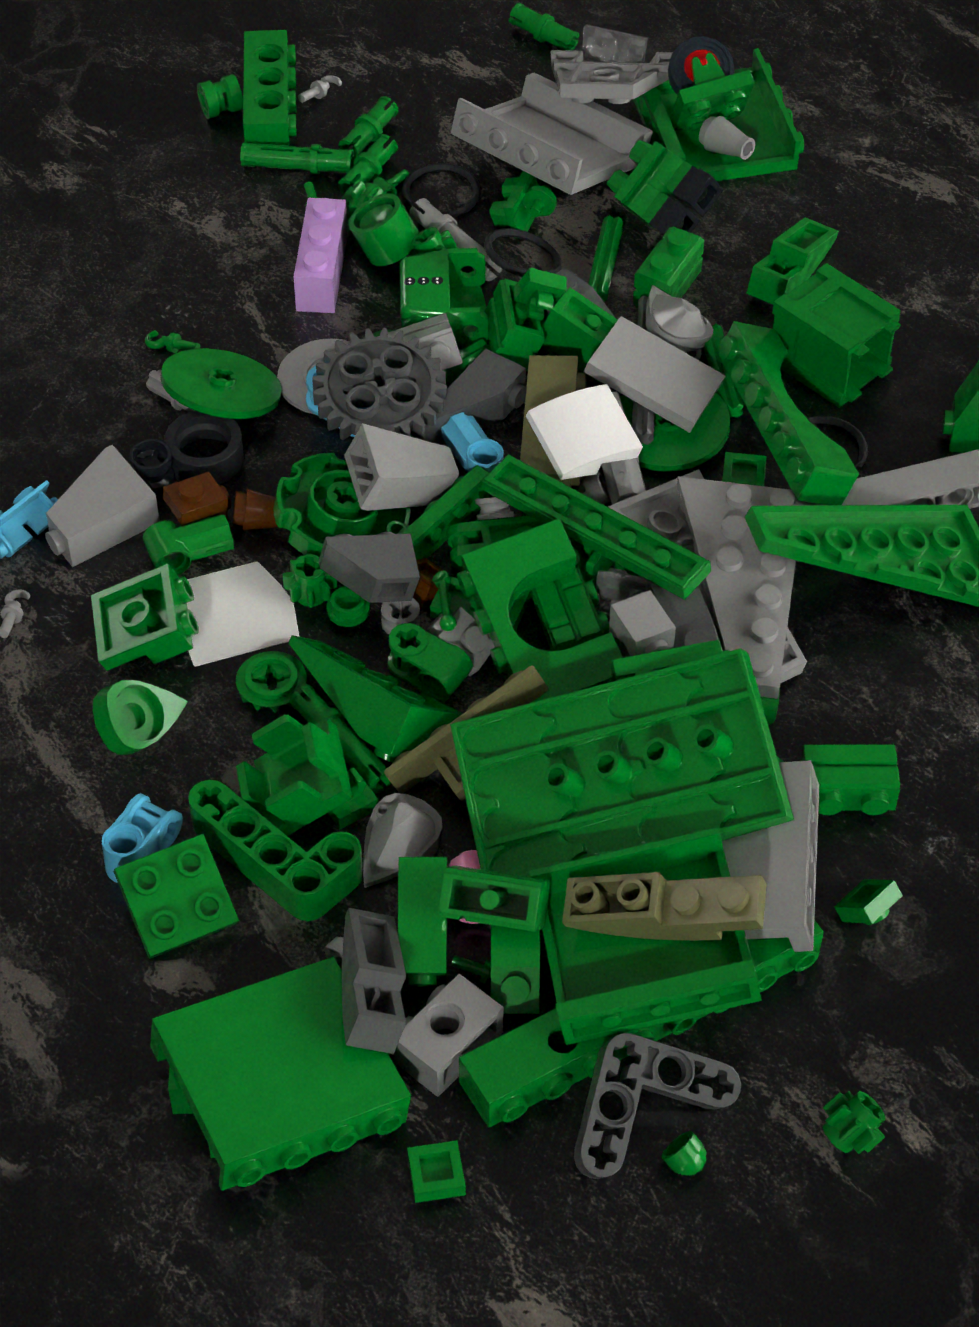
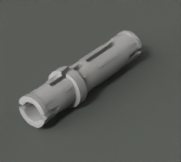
M425 198L415 202L425 213L422 214L412 206L409 212L412 220L419 223L425 229L436 227L440 234L445 230H449L457 244V248H477L478 252L485 256V280L492 281L497 277L487 266L490 265L499 273L502 271V268L489 258L485 248L457 226V221L451 215H443Z

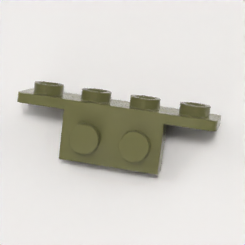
M529 666L524 671L512 674L505 681L504 685L492 694L474 701L465 713L451 723L444 724L435 729L426 741L412 751H406L397 756L392 765L384 770V774L396 790L403 794L438 769L462 802L466 797L450 724L529 704L548 690L547 685L534 666Z

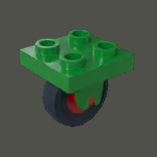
M705 36L692 37L680 43L671 55L667 70L669 83L677 94L670 117L674 130L678 131L684 128L687 131L698 130L709 117L723 116L727 120L738 117L744 111L754 86L750 69L734 74L733 57L727 47L716 39Z

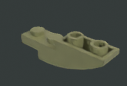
M660 872L568 878L562 923L566 927L633 938L691 941L722 940V931L763 929L767 883L761 875L666 881Z

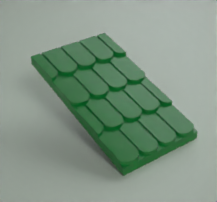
M740 648L450 724L480 869L530 877V870L543 868L549 863L574 861L590 857L594 853L601 851L613 852L634 847L649 840L661 841L685 835L692 830H708L719 827L722 841L793 821L792 809L787 798V791L778 758H776V751L764 714L765 711L755 675L753 674L749 653Z

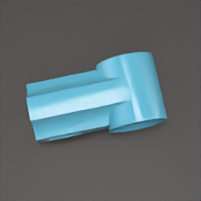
M464 412L451 416L449 421L441 427V437L447 446L450 447L466 473L470 472L476 465L490 473L504 459L502 446L497 441L486 436L473 416H467Z

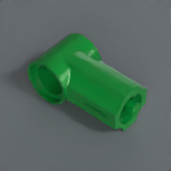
M224 514L179 527L172 521H159L146 529L142 539L154 567L158 568L169 564L177 575L184 573L194 560L234 549L230 526Z

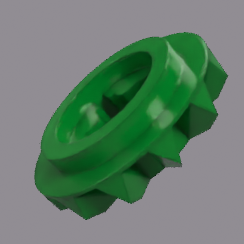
M279 651L262 652L250 657L240 666L236 675V687L243 703H252L257 711L263 707H270L275 713L279 706L288 705L291 707L289 700L296 690L301 696H304L300 687L306 685L307 674L303 664L294 656ZM268 673H273V678H276L277 688L275 690L268 689Z

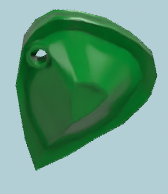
M121 680L101 689L94 697L93 716L95 727L109 751L118 755L134 754L157 742L178 719L188 701L170 691L142 681Z

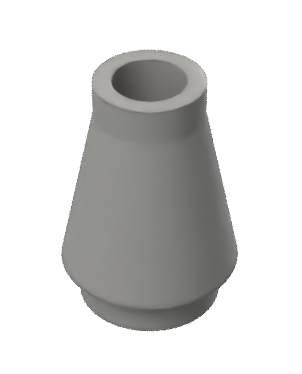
M723 116L709 117L700 128L699 142L704 145L706 151L736 156L746 160L755 149V140L748 137Z

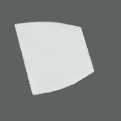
M259 562L187 579L194 594V600L187 603V608L195 616L199 627V633L192 636L193 649L188 650L195 667L289 642L291 635L300 637L294 603L291 602L290 596L282 585Z

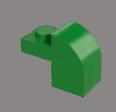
M491 925V998L504 1007L503 1014H539L540 930L532 932Z

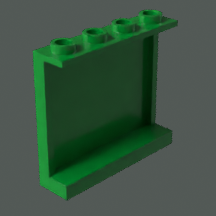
M759 48L753 49L752 67L735 69L734 74L750 69L754 86L744 111L738 117L728 120L748 137L755 140V149L746 160L736 156L706 151L704 145L699 142L700 129L694 131H687L686 128L678 131L674 130L670 117L677 94L674 92L669 80L633 99L644 127L653 131L650 140L651 145L655 141L692 166L710 174L716 181L797 170L799 154L804 152L803 135L801 131H796L793 124L792 111L790 108L785 107L780 85H775L772 78L771 65L769 62L764 61Z
M719 827L708 830H692L685 835L661 841L649 840L637 846L613 852L601 851L594 853L590 857L565 863L553 862L545 865L543 868L529 871L530 877L550 880L546 920L542 930L557 1001L555 1005L558 1021L566 1045L762 1001L755 965L751 958L744 930L722 931V940H659L589 932L566 927L562 923L568 878L660 872L666 881L731 877Z
M334 957L152 1018L150 1047L158 1062L167 1060L220 1166L219 1187L221 1191L237 1185L239 1187L253 1185L262 1179L264 1175L283 1168H298L307 1163L312 1157L331 1150L333 1152L346 1150L360 1139L376 1133L379 1135L389 1134L398 1129L403 1123H406L411 1094L389 1054L346 1045L342 1012V970Z

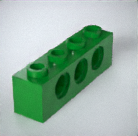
M287 30L244 31L243 128L244 140L247 143L290 146V137H297L296 114H290L297 112L296 91L294 90L296 89L295 44L288 45Z

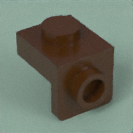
M210 472L163 487V499L181 526L220 514H224L228 521V509H231L229 493L223 485L219 486Z

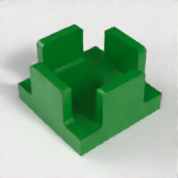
M289 715L279 717L252 734L253 744L267 752L254 760L255 768L245 761L236 765L242 799L251 807L261 812L268 821L287 836L353 799L338 728L336 724L327 718L315 725L311 722L302 725Z

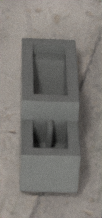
M348 907L345 915L342 954V1012L345 1042L347 1046L394 1054L406 1025L400 994L406 979V971L394 916Z

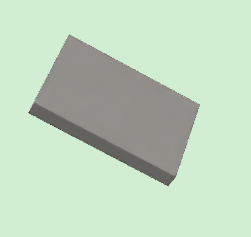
M622 316L592 355L584 369L586 374L607 384L612 389L689 433L726 377L724 374Z

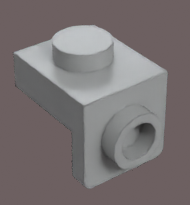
M459 607L451 614L457 621L454 630L447 632L441 629L439 625L440 619L443 617L441 613L426 631L464 650L473 663V669L469 673V676H472L481 668L491 654L490 649L495 648L490 635L482 636L475 619L462 607Z

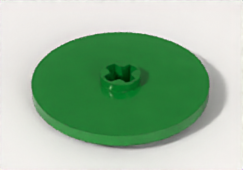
M199 348L175 353L165 360L160 375L163 388L173 399L200 413L221 418L247 419L265 415L277 407L282 393L279 379L266 366L247 356L219 349Z
M718 393L714 395L690 433L655 413L654 440L649 445L641 443L643 448L639 454V466L653 471H681L696 467L715 456L725 445L730 433V414L721 396ZM622 395L620 399L627 420L632 425L633 400Z

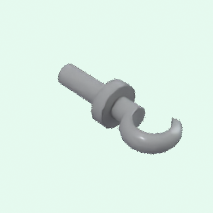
M324 76L321 80L312 82L310 89L299 94L298 99L301 103L313 97L321 99L327 95V90L330 88L329 83L341 86L342 81L337 76Z
M18 589L6 595V605L1 610L3 622L0 626V637L7 638L13 624L21 621L23 610L21 609V604L14 599L22 597L28 600L30 598L29 592Z

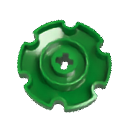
M334 453L311 455L294 463L290 477H281L278 483L273 507L277 526L291 531L288 542L304 555L313 554L319 557L325 537H334L339 534H350L353 536L377 535L382 532L398 534L404 526L408 525L410 518V507L369 511L360 509L346 460L337 458Z

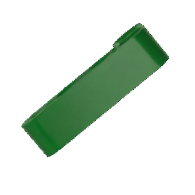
M205 780L197 783L190 790L188 796L193 830L197 836L204 834L210 847L295 918L303 921L319 919L361 883L363 877L362 848L360 841L351 833L333 832L306 852L225 784L216 780ZM312 889V891L303 892L302 890Z

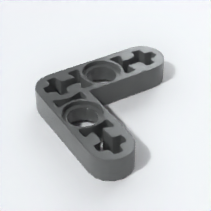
M622 1033L609 1038L602 1044L598 1053L574 1149L576 1167L583 1175L593 1179L605 1178L614 1175L620 1170L625 1159L641 1089L705 1109L716 1110L732 1105L738 1099L741 1092V1081L738 1073L726 1063L638 1035ZM624 1045L628 1046L627 1055L634 1058V1063L623 1067L619 1081H629V1087L620 1082L605 1081L606 1076L611 1078L618 1074L620 1060L613 1057V1051L623 1048ZM665 1057L676 1060L680 1065L682 1071L681 1079L675 1086L663 1083L659 1077L658 1066ZM718 1074L720 1075L719 1083L722 1086H726V1092L716 1095L715 1098L712 1097L713 1089L706 1085H692L691 1092L688 1091L694 1077L708 1080L716 1077ZM606 1091L614 1092L622 1099L623 1112L617 1120H609L600 1111L599 1100ZM596 1125L602 1129L609 1130L617 1129V1136L613 1134L605 1136L603 1152L610 1155V1161L602 1163L596 1168L595 1158L588 1155L589 1148L599 1146L603 1131H593V1126Z

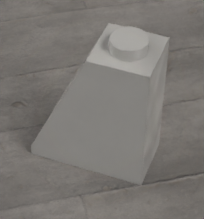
M363 423L344 454L360 509L368 511L428 506L432 501L439 500L450 490L452 484L459 476V470L450 447Z
M110 445L96 457L46 512L49 531L45 533V536L54 554L57 556L62 554L70 565L74 567L145 531L152 524L159 522L156 494L113 445Z

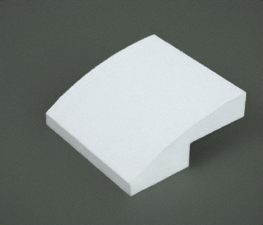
M607 384L562 395L529 410L526 414L528 422L560 480L595 475L602 463L638 458L643 448Z

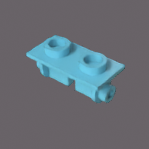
M47 480L36 489L32 486L25 488L14 499V506L4 513L0 510V559L4 556L11 557L32 540L33 536L24 528L26 524L37 535L48 528L46 512L58 499L56 497L49 499L45 495L49 486Z

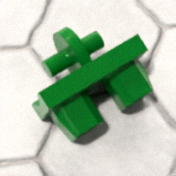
M522 171L520 177L505 179L502 185V195L505 201H494L489 211L496 228L510 227L511 229L528 232L535 217L549 216L553 213L557 205V198L552 192L551 187L548 185L539 186L536 177Z

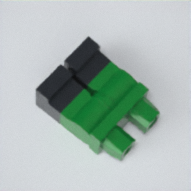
M638 140L629 155V158L637 164L632 173L627 175L619 169L607 181V185L615 193L614 197L628 211L661 236H664L669 227L674 226L677 228L683 219L684 225L681 229L691 233L700 221L688 208L704 217L724 190L710 174L692 166L656 141L651 145ZM707 188L706 197L702 201L696 202Z

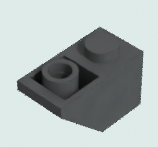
M382 532L377 535L353 536L350 534H339L334 537H325L319 558L320 569L369 603L412 601L420 576L411 533L394 534L392 532Z

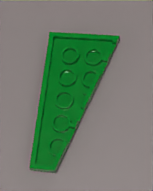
M968 505L751 506L744 517L758 550L761 552L979 607V527Z

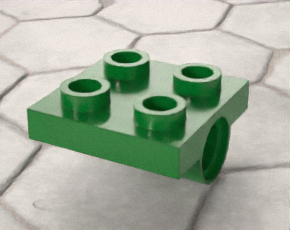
M204 834L119 866L113 871L149 959L239 922Z

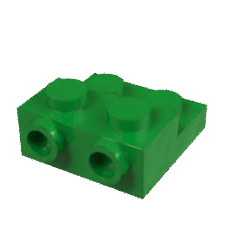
M165 564L91 595L98 662L106 671L145 655L153 664L193 649L192 636L199 633V627L195 616L187 608V603L194 600L193 590L189 581L184 576L179 577L169 564Z

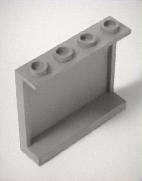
M534 72L526 75L520 97L493 107L483 109L463 98L458 99L450 134L573 195L610 179L613 173L619 169L624 173L634 169L637 164L629 158L630 151L638 140L650 144L653 131L593 101L589 103H575L572 101V98H561L555 82Z
M811 760L779 762L794 820L722 841L731 877L761 875L767 883L763 929L744 930L746 939L788 937L794 952L813 951L819 782Z

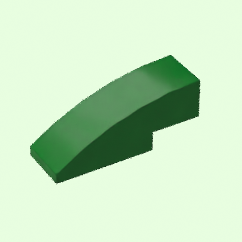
M806 217L774 239L770 254L753 266L746 294L773 305L774 301L784 294L787 295L810 278L837 239L839 231Z

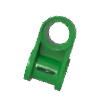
M403 623L393 628L389 634L391 652L388 656L387 667L390 673L395 678L405 681L442 702L447 701L473 669V663L464 650L443 641L425 631L419 625ZM414 637H416V647L414 646Z

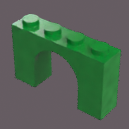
M560 518L463 554L462 571L457 573L464 596L466 598L473 596L478 609L473 611L480 633L482 636L489 634L495 648L490 649V653L498 673L506 672L509 678L516 672L524 671L529 666H534L547 685L548 690L533 702L609 683L612 672V660L623 658L612 632L565 650L547 651L526 643L517 635L509 619L510 612L522 595L534 588L575 573L576 553Z

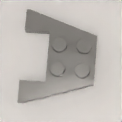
M551 50L550 52L551 67L561 98H572V101L575 103H589L594 101V99H608V102L612 104L628 103L630 99H635L669 80L667 69L673 53L657 52L650 63L584 62L583 51Z

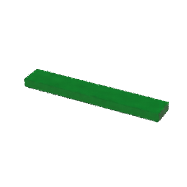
M509 454L481 481L483 491L544 524L560 518L569 538L684 600L712 571L709 560Z

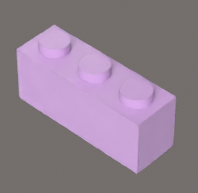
M308 198L294 271L296 311L335 313L348 237L346 200L329 198Z

